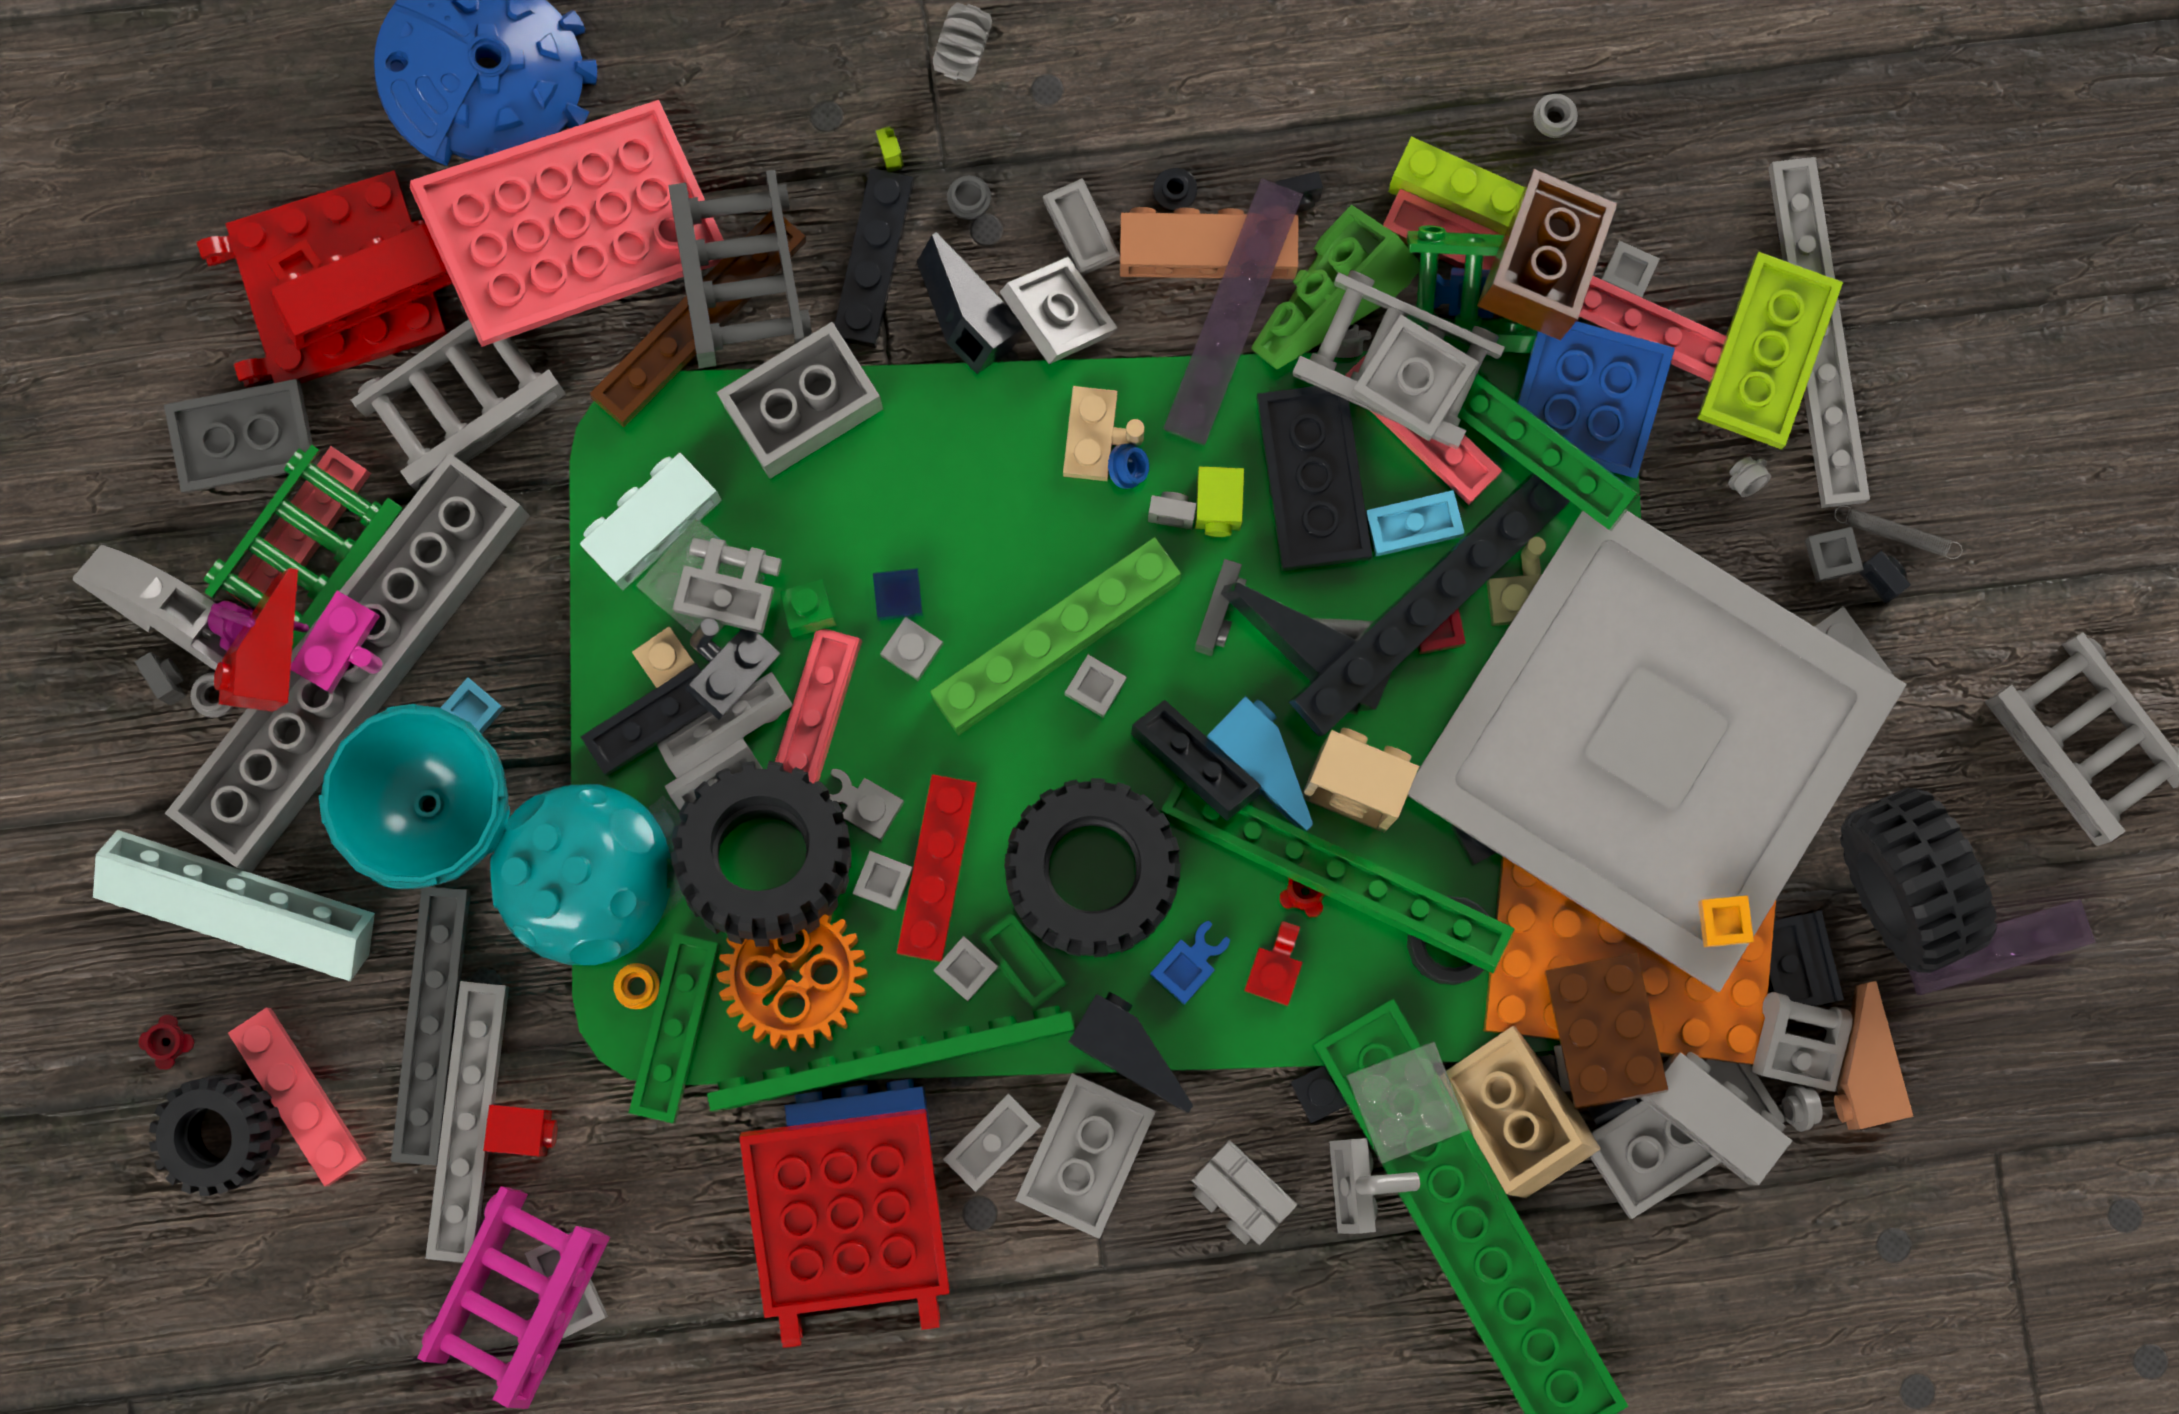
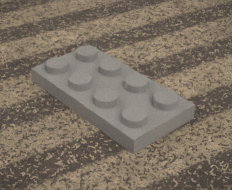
M1704 1060L1712 1068L1708 1074L1721 1085L1725 1081H1729L1742 1090L1749 1097L1745 1103L1759 1115L1765 1110L1782 1123L1786 1121L1757 1074L1751 1072V1065ZM1640 1100L1634 1107L1591 1131L1601 1149L1591 1155L1590 1158L1629 1219L1635 1218L1721 1163L1643 1100Z

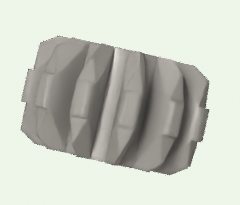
M958 2L950 8L933 57L935 71L944 73V76L951 79H961L967 82L975 76L992 27V19L989 13L981 11L979 7L970 4L966 6Z

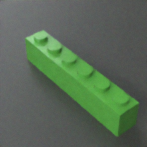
M1154 537L930 691L932 699L959 736L1180 584V571Z

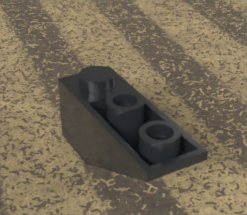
M935 232L931 235L916 262L947 344L978 374L993 362L1011 352L1025 329L1013 311L970 268L955 250Z

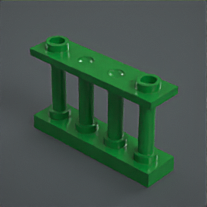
M1432 225L1421 226L1418 231H1407L1409 251L1421 253L1417 308L1437 316L1434 314L1439 253L1466 255L1460 314L1456 315L1455 319H1441L1472 332L1474 326H1478L1499 336L1497 344L1505 347L1503 352L1531 353L1537 333L1536 330L1505 317H1500V321L1482 320V317L1478 316L1479 307L1477 305L1480 299L1484 256H1496L1504 235L1448 233L1444 228ZM1416 323L1417 325L1421 326L1422 328L1428 330V327H1425V326H1423V325H1421V324H1419V323ZM1448 336L1443 338L1445 342L1459 350H1468L1470 347Z
M312 444L306 452L299 448L283 469L290 475L229 559L224 562L219 558L204 577L203 581L209 584L204 593L215 599L223 588L255 609L264 594L234 574L237 567L250 551L281 573L288 568L298 569L297 584L309 591L307 596L313 602L303 615L295 611L294 621L307 624L310 629L326 609L336 591L342 589L401 514L403 507L390 498H387L383 505L376 501L371 504L314 464V461L320 454L319 449ZM302 478L362 518L359 523L366 528L356 542L350 537L344 540L287 500ZM275 515H278L335 555L333 559L340 564L330 578L324 574L320 577L260 537ZM293 631L292 651L306 633Z

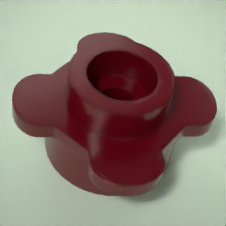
M173 1015L161 1016L158 1024L149 1028L147 1032L142 1033L138 1041L139 1047L145 1050L151 1058L155 1059L156 1067L162 1070L171 1069L174 1066L175 1059L183 1052H190L195 1043L192 1035L185 1034L180 1029L178 1019ZM165 1038L170 1039V1045L167 1047L163 1045Z

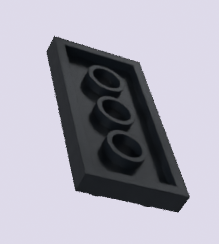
M1317 386L1258 393L1256 399L1282 571L1371 560L1372 551L1349 401Z

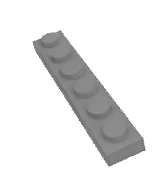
M460 981L425 1259L463 1263L479 1232L489 1152L483 1151L489 1105H495L509 986Z

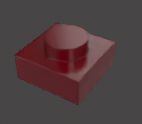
M1459 608L1418 646L1420 655L1463 647L1466 644Z

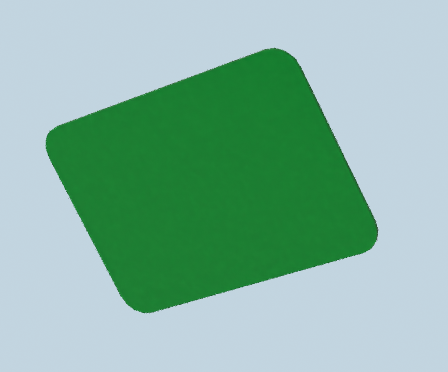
M1460 350V351H1462L1463 353L1466 354L1468 350ZM1363 351L1361 355L1351 358L1335 357L1333 362L1337 363L1334 371L1345 376L1368 351ZM1502 352L1499 359L1486 354L1478 373L1517 401L1531 353ZM1304 353L1300 356L1310 359L1312 353ZM1258 354L1058 360L1051 364L1046 360L993 362L978 374L967 363L861 366L880 395L883 410L769 479L717 394L719 390L754 369L679 371L625 427L621 426L593 401L576 427L569 461L571 785L599 784L622 791L636 799L652 814L661 827L671 856V853L674 851L671 840L674 826L680 825L681 819L679 816L680 810L668 794L665 786L677 778L668 767L658 746L656 745L611 775L606 776L580 736L656 689V686L632 651L666 628L670 627L701 671L709 664L690 644L691 636L704 619L674 612L673 605L684 565L702 570L704 558L689 555L692 539L698 538L710 541L711 538L725 540L726 546L750 551L751 547L765 550L767 556L782 559L778 576L761 573L758 579L759 584L771 586L774 589L763 634H759L779 651L780 655L756 681L772 672L792 704L816 631L792 638L779 591L823 579L836 623L835 626L825 629L860 638L862 644L819 781L829 790V794H838L842 789V782L834 778L830 773L832 769H839L848 775L852 786L858 789L863 779L866 778L904 800L905 803L882 841L844 820L848 826L851 847V868H849L848 872L849 883L845 894H839L837 898L838 907L832 913L830 924L833 925L837 921L844 919L847 927L842 937L856 933L859 941L850 951H864L866 959L856 964L855 967L867 969L868 977L855 982L865 988L866 991L865 996H852L851 1000L859 1008L858 1014L845 1011L842 1015L848 1027L844 1029L835 1023L831 1025L830 1029L833 1036L831 1041L826 1039L820 1032L815 1034V1048H811L805 1038H799L797 1050L792 1051L788 1039L783 1038L776 1050L771 1046L769 1034L759 1043L755 1042L753 1039L755 1026L744 1032L739 1029L738 1024L743 1014L730 1018L726 1010L735 1000H722L719 994L723 989L729 987L730 984L722 983L717 978V973L730 970V967L721 962L719 959L720 955L734 954V950L726 941L728 938L726 933L721 931L715 934L705 926L704 920L700 916L696 917L688 907L677 881L672 856L671 859H667V888H671L669 898L661 919L651 934L630 953L616 960L598 965H572V998L579 1032L599 1061L627 1079L637 1080L656 1000L644 1009L627 1008L615 996L614 980L618 972L625 966L640 963L651 967L657 973L661 984L673 932L720 944L686 1085H715L719 1081L743 1076L746 1084L763 1081L762 1072L789 1066L791 1074L809 1070L807 1062L820 1058L835 1056L836 1064L854 1060L853 1051L880 1046L881 1054L899 1050L898 1041L913 1037L925 1036L927 1044L944 1040L943 1031L953 1028L970 1026L971 1033L989 1030L988 1021L1015 1015L1016 1023L1033 1020V1011L999 967L976 994L967 1001L933 971L940 962L897 954L912 873L897 911L853 894L869 851L914 867L932 774L977 783L943 959L964 936L994 962L977 938L1011 911H1014L1022 921L1017 911H1015L1008 893L1004 868L1005 853H1007L1009 836L1013 827H1016L1020 821V815L1028 805L1032 806L1040 799L1039 795L1050 788L1056 790L1063 787L1064 782L1076 779L1078 782L1091 781V778H1102L1107 783L1117 785L1120 782L1131 786L1133 792L1140 796L1144 794L1153 801V806L1161 813V809L1179 777L1131 735L1132 724L1164 700L1206 737L1245 696L1252 703L1257 699L1263 702L1277 717L1273 723L1279 728L1302 793L1319 751L1331 730L1338 733L1341 732L1342 728L1356 731L1368 738L1367 745L1384 751L1385 746L1400 749L1412 756L1410 763L1418 765L1420 768L1510 626H1491L1487 581L1459 607L1466 641L1463 647L1421 655L1417 647L1392 671L1376 710H1359L1358 715L1347 713L1325 735L1318 737L1289 703L1310 680L1231 603L1229 604L1225 620L1231 621L1232 625L1224 648L1216 645L1212 657L1195 651L1196 641L1224 559L1242 564L1239 577L1247 580L1245 586L1312 619L1315 617V619L1333 618L1375 621L1533 472L1461 419L1458 427L1466 430L1465 435L1502 470L1500 475L1470 505L1454 492L1465 532L1463 537L1375 557L1369 533L1372 551L1371 560L1282 571L1256 397L1258 393L1315 386L1293 376V370L1299 357L1279 369H1275ZM1073 386L1117 391L1114 427L1126 429L1128 422L1133 419L1140 420L1144 424V440L1138 448L1142 449L1148 457L1149 472L1146 479L1136 487L1129 489L1118 487L1112 481L1109 473L1108 481L1063 477ZM1349 401L1365 512L1366 510L1452 491L1437 474L1370 410ZM1116 445L1111 446V451L1114 449V447H1116ZM681 453L717 491L722 501L622 591L579 543L585 539L584 532L594 521L601 517L607 519L619 508L617 502L627 491L633 487L640 489L652 478L650 473L660 461L666 457L673 459L677 454ZM1199 467L1244 468L1242 524L1240 531L1232 530L1231 536L1205 535V529H1195L1196 509L1192 530L1148 522L1152 495L1161 497L1162 492H1176L1188 496V502L1196 503ZM1611 472L1640 494L1639 473L1636 479ZM1639 495L1627 511L1641 519ZM1571 501L1534 536L1542 538L1546 543L1545 551L1539 557L1541 574H1543L1582 512ZM1154 537L1158 540L1180 571V584L959 736L932 699L930 693L932 689ZM1526 544L1489 579L1523 576L1521 552ZM722 563L718 574L742 579L744 568ZM905 617L943 641L944 644L919 681L880 655ZM718 623L719 629L712 638V641L723 649L742 628ZM1088 654L1127 677L1125 684L1104 718L1065 696V691ZM792 706L785 710L776 720L761 725L743 738L763 769H767L769 761L775 762ZM1261 794L1248 804L1291 824ZM1407 796L1398 819L1383 833L1305 800L1313 822L1312 827L1307 832L1446 897L1467 898L1480 905L1491 918L1495 919L1502 855L1496 853L1472 866L1451 828L1452 824ZM843 803L839 805L844 812L847 806ZM773 818L753 819L739 825L727 835L719 849V865L726 879L740 888L752 891H765L784 885L800 871L806 858V845L801 833L789 823ZM1169 822L1173 836L1176 837L1179 847L1180 879L1171 909L1165 919L1147 939H1143L1135 944L1133 948L1122 953L1116 952L1108 954L1106 957L1094 958V956L1087 955L1079 957L1067 954V952L1058 948L1050 947L1029 930L1069 982L1068 985L1036 1010L1060 1005L1061 1013L1071 1012L1074 1030H1076L1095 995L1098 994L1106 998L1107 994L1112 992L1133 1005L1129 1013L1137 1017L1171 1071L1325 1066L1312 1044L1390 999L1395 1000L1430 1063L1460 1062L1501 1034L1483 1031L1489 981L1488 971L1484 970L1475 979L1457 985L1436 983L1423 976L1412 963L1407 949V933L1324 895L1321 902L1323 904V911L1316 917H1309L1304 910L1295 907L1290 909L1284 908L1279 898L1280 893L1287 889L1288 877ZM1084 826L1070 831L1057 843L1050 857L1049 876L1055 891L1066 903L1084 911H1101L1116 905L1128 894L1135 880L1136 862L1130 846L1118 833L1101 826ZM1303 888L1301 893L1308 895L1310 891L1307 888ZM1209 921L1212 923V926L1204 935L1205 942L1209 946H1218L1227 937L1230 939V943L1222 954L1209 957L1206 960L1215 971L1188 1002L1183 1005L1157 982L1150 973L1180 940H1183L1191 948L1195 944V934L1198 928L1204 922ZM1282 921L1300 927L1290 958L1303 962L1288 1006L1244 991L1258 948L1260 947L1272 952ZM795 934V941L783 944L782 941L781 950L786 953L798 952L803 947L805 938ZM1425 942L1429 956L1436 963L1444 967L1457 968L1468 963ZM820 945L816 946L803 964L815 955L820 954L823 947ZM822 965L815 971L813 980L818 984H829L836 978L838 970L832 965ZM763 966L755 968L749 975V983L758 987L767 984L772 977V970ZM788 968L784 971L787 979L786 982L790 979L796 983L801 981L802 976L799 970L794 972ZM636 978L631 982L630 991L633 995H640L645 991L646 984L642 978ZM780 989L763 1000V1005H769ZM796 997L789 998L782 1005L781 1014L788 1018L799 1016L804 1010L805 1001ZM1070 1032L862 1080L1112 1073L1116 1071L1069 1044L1068 1041L1074 1033ZM1523 1036L1534 1052L1554 1050V1046L1560 1044V1041Z

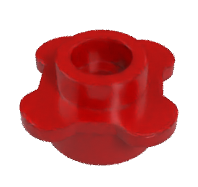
M1288 878L1287 889L1280 893L1281 905L1287 909L1295 907L1304 910L1309 917L1320 915L1323 911V904L1321 902L1324 894ZM1303 888L1309 889L1310 893L1308 895H1303L1301 893V890Z

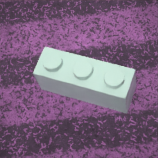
M681 453L677 454L673 459L666 457L660 461L650 473L652 478L640 489L633 487L627 491L617 502L619 508L607 519L601 517L594 521L585 530V539L579 543L622 591L722 501L717 491Z

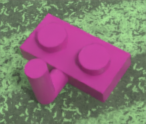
M336 591L291 663V671L331 694L351 663L368 673H378L383 665L381 659L361 646L380 616L343 593Z

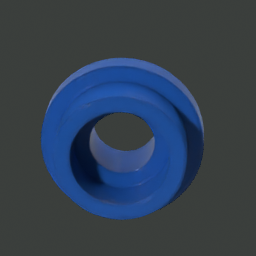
M1120 444L1114 447L1109 456L1108 470L1115 485L1122 489L1136 487L1146 479L1149 472V461L1142 449L1132 444Z

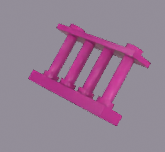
M500 1186L498 1192L491 1197L486 1205L485 1219L436 1320L428 1326L423 1335V1347L417 1358L423 1362L446 1364L451 1355L497 1380L498 1389L492 1400L507 1408L528 1409L610 1237L596 1229L576 1226L572 1233L567 1234L521 1210L528 1196L527 1193ZM512 1227L560 1251L559 1255L561 1258L553 1275L546 1277L500 1252ZM491 1270L539 1294L540 1301L532 1318L526 1320L480 1295ZM471 1312L518 1337L519 1345L510 1362L506 1364L459 1338Z

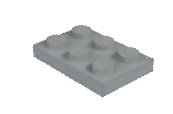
M1072 1073L1015 1201L1100 1239L1156 1111Z

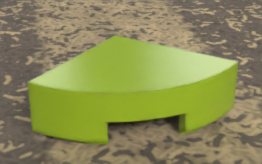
M888 126L875 130L887 171L893 172L902 169L904 165L902 154L893 128Z

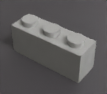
M1679 1052L1670 1055L1663 1064L1668 1091L1639 1098L1747 1184L1759 1185L1792 1142L1790 1138L1782 1133L1786 1126L1769 1112L1763 1110L1759 1115L1745 1103L1749 1097L1734 1084L1725 1081L1721 1085L1708 1074L1712 1068L1696 1054L1688 1052L1685 1056Z

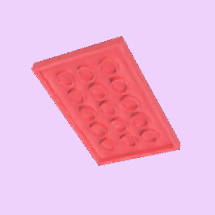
M659 100L410 181L411 192L481 347L684 277L668 185L686 183L689 198L698 197V201L705 200ZM713 217L701 219L702 224L693 225L696 240L705 239V243L723 240ZM722 259L708 261L709 265L701 266L700 268L704 270L716 266Z

